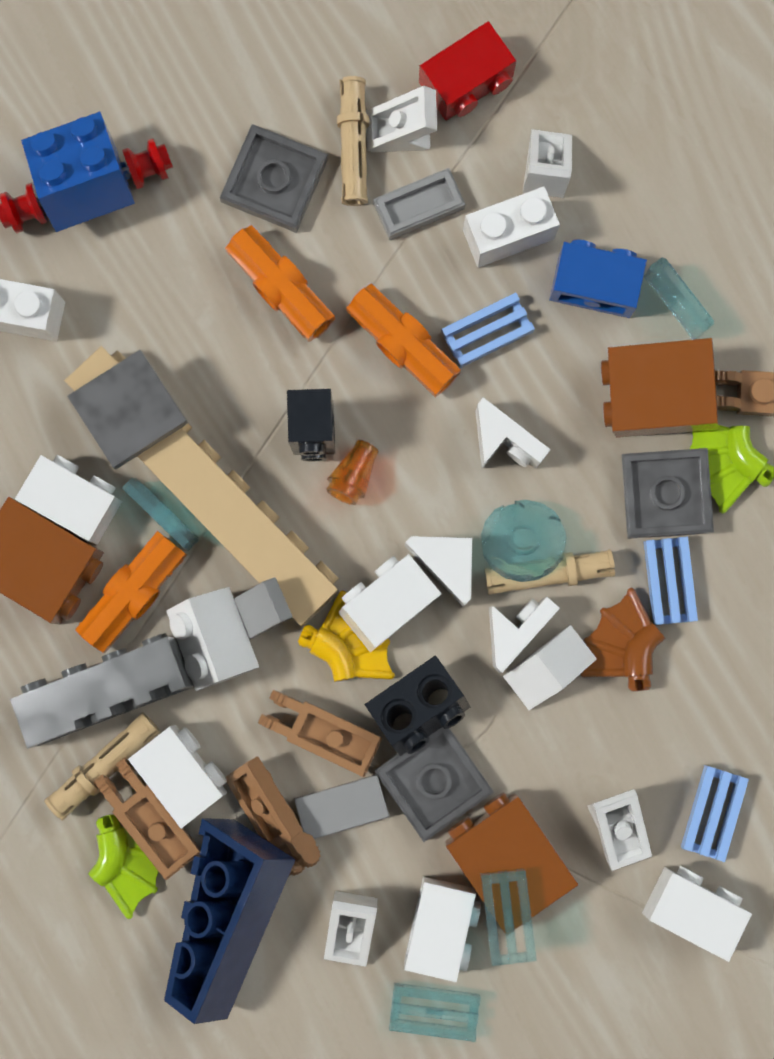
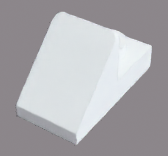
M422 86L366 110V114L369 115V127L366 128L367 151L395 152L430 149V133L437 131L436 90Z
M484 397L478 403L475 413L482 468L485 467L500 446L505 444L509 448L506 453L515 462L525 468L530 464L536 469L551 449Z
M545 597L538 603L532 598L516 616L521 622L518 627L511 623L494 606L489 607L493 668L499 673L504 672L560 609L552 600Z
M634 789L588 805V810L599 831L606 860L612 871L652 857L638 796Z

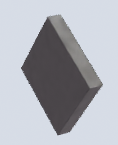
M252 124L220 195V201L297 233L327 164L328 154Z
M138 350L67 396L114 469H118L188 424L141 350Z
M708 448L622 454L627 539L710 534L714 532Z
M442 727L430 735L429 742L419 751L412 754L406 752L401 756L396 754L374 770L423 842L494 793L450 728L444 729Z

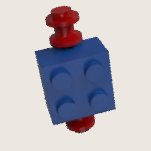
M100 111L21 140L33 183L26 184L24 195L13 198L8 192L0 194L2 202L0 203V220L5 229L12 227L15 233L18 234L23 232V223L25 221L36 218L41 224L48 223L49 218L54 230L59 232L135 204L127 181L131 179V176L136 188L141 189L144 188V178L157 174L162 180L169 179L166 170L174 167L165 144L157 146L154 138L147 141V150L135 154L129 148L122 149L126 163L125 161L121 162L115 143Z

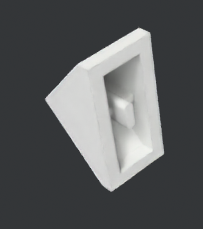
M531 129L523 193L545 186L548 196L563 198L572 173V135Z
M411 536L405 542V547L462 607L471 599L472 538Z
M569 625L503 675V677L527 709L531 710L563 690L597 658L573 627Z
M335 891L324 954L325 960L366 967L377 913L378 898Z

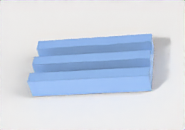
M517 293L505 297L441 329V333L459 368L534 332L535 328L532 322H529L524 307L522 308L519 303L520 299ZM512 308V313L455 340L454 335ZM516 321L519 322L521 327L464 355L462 354L461 348Z
M688 536L644 541L653 624L663 625L698 621ZM672 547H677L685 614H680ZM655 549H662L670 611V615L663 616Z
M704 765L681 843L682 849L725 862L749 781L748 778ZM713 777H716L720 780L700 845L694 842ZM730 782H732L734 786L717 845L713 849L711 846Z

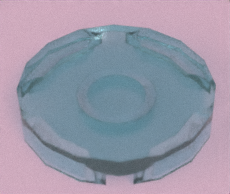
M530 500L515 501V504L506 507L504 505L500 506L486 519L481 533L483 556L491 569L505 579L519 582L539 580L552 573L563 560L567 540L566 533L559 516L546 505Z

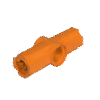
M252 225L242 228L231 238V241L225 247L226 252L252 279V284L261 297L276 312L280 310L303 338L305 337L310 342L318 338L329 328L335 320V315L307 286L306 278L286 256L281 257Z
M372 283L361 289L346 307L351 317L377 340L376 345L383 354L397 367H404L435 398L444 392L461 373V369L457 364L450 360L431 341V336L424 326L409 313L405 312L403 314Z
M157 531L129 565L125 564L112 576L103 589L104 596L88 612L75 631L90 645L102 653H106L133 620H138L152 606L160 594L159 588L183 562L187 554Z

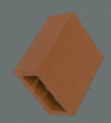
M712 338L608 347V360L601 361L603 386L610 385L611 401L604 402L603 404L605 427H612L616 438L719 430Z
M8 497L0 509V593L49 623L60 625L63 619L66 621L70 620L81 603V599L77 596L86 582L91 584L99 575L103 567V562L100 559L104 552L38 512Z
M503 792L483 806L486 813L472 822L467 817L450 828L448 833L451 837L444 842L507 936L577 887L578 883L521 799L515 793L507 797L505 792Z

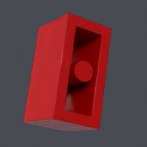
M487 21L419 65V84L436 90V107L445 121H447L456 114L458 117H463L470 113L478 105V100L490 92L492 95H496L505 90L513 81L512 78L517 60L491 23Z

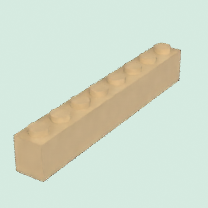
M100 346L64 381L76 391L126 358L118 350L110 355ZM189 423L138 455L137 457L259 583L274 577L277 579L292 618L300 626L304 627L339 593L338 589L333 585L339 578L322 561L315 566L304 555L309 547L292 530L285 536L274 524L280 517L263 500L257 505L254 504L245 494L250 489V486L234 470L228 475L223 472L216 464L221 459L220 455L205 440L199 445L187 434L192 429Z

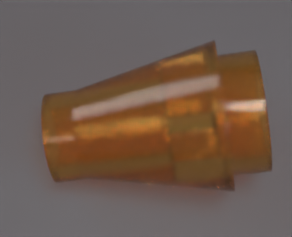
M357 440L349 453L328 476L329 485L326 489L327 492L339 501L349 505H356L359 498H365L373 465L379 450L366 441Z

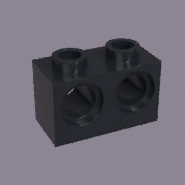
M331 389L287 390L288 443L293 454L301 455V460L307 462L327 460L326 454H336L334 402Z
M436 655L364 704L399 756L406 752L412 754L419 751L429 742L430 735L442 727L448 729L455 726L465 717V711L471 708L464 694ZM438 689L448 691L447 698L441 704L431 705L428 703L429 696ZM405 713L412 715L411 723L402 730L393 729V723L399 715Z

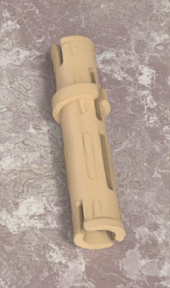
M359 76L343 77V80H339L341 108L340 114L337 116V127L341 129V203L347 206H361L364 203H368L366 185V128L369 127V115L366 114L365 107L366 80Z
M609 549L581 555H573V552L563 553L561 558L504 567L484 568L488 595L553 584L568 583V586L578 585V581L609 576L614 577L615 570L613 568H615L612 551Z
M142 712L124 731L119 733L84 766L78 765L72 770L73 775L58 790L44 800L45 804L57 818L63 821L90 795L96 796L100 792L95 783L97 778L102 774L107 778L111 777L119 770L116 763L123 758L129 759L159 735L161 731Z

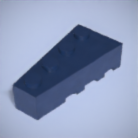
M202 818L199 834L204 837L200 856H194L190 874L195 875L191 899L190 901H184L181 915L185 924L182 942H176L164 1001L193 1024L228 1019L296 860L235 819Z

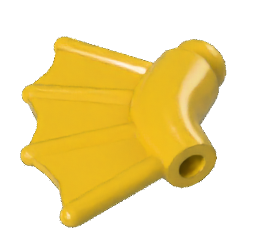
M342 590L338 593L319 630L311 625L304 626L298 639L299 645L310 649L309 653L328 663L332 670L334 682L349 680L354 677L394 679L395 673L392 672L387 661L388 645H390V640H385L370 653L339 615V611L346 604L342 600L346 591Z

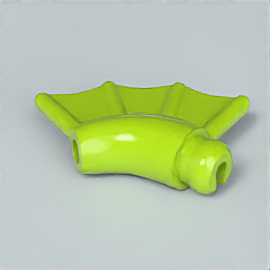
M718 425L719 430L692 432L693 440L690 449L708 448L711 496L716 501L719 512L722 514L730 509L754 480L761 486L767 487L774 479V466L768 464L769 459L752 445L750 426L737 425L726 427Z
M109 814L98 818L96 821V826L99 830V833L96 834L99 857L88 875L97 884L105 887L127 919H131L138 903L144 897L151 893L155 894L158 891L156 877L159 871L127 830L120 826L116 816Z

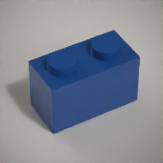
M572 240L571 243L564 242L559 253L549 301L630 318L637 308L647 259L637 258L635 252L627 249H613L612 252L596 249L594 243L586 240Z

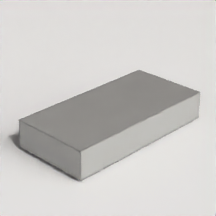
M450 168L373 199V204L389 240L464 210L466 205Z
M275 577L261 582L234 598L249 640L292 618L290 609Z
M377 774L294 799L303 832L312 835L314 839L389 817Z

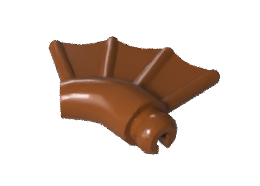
M629 588L621 602L610 608H601L600 613L602 615L597 629L590 636L584 638V643L597 659L580 675L582 677H628V688L630 691L649 690L652 686L649 675H653V652L666 638L651 623L635 589Z

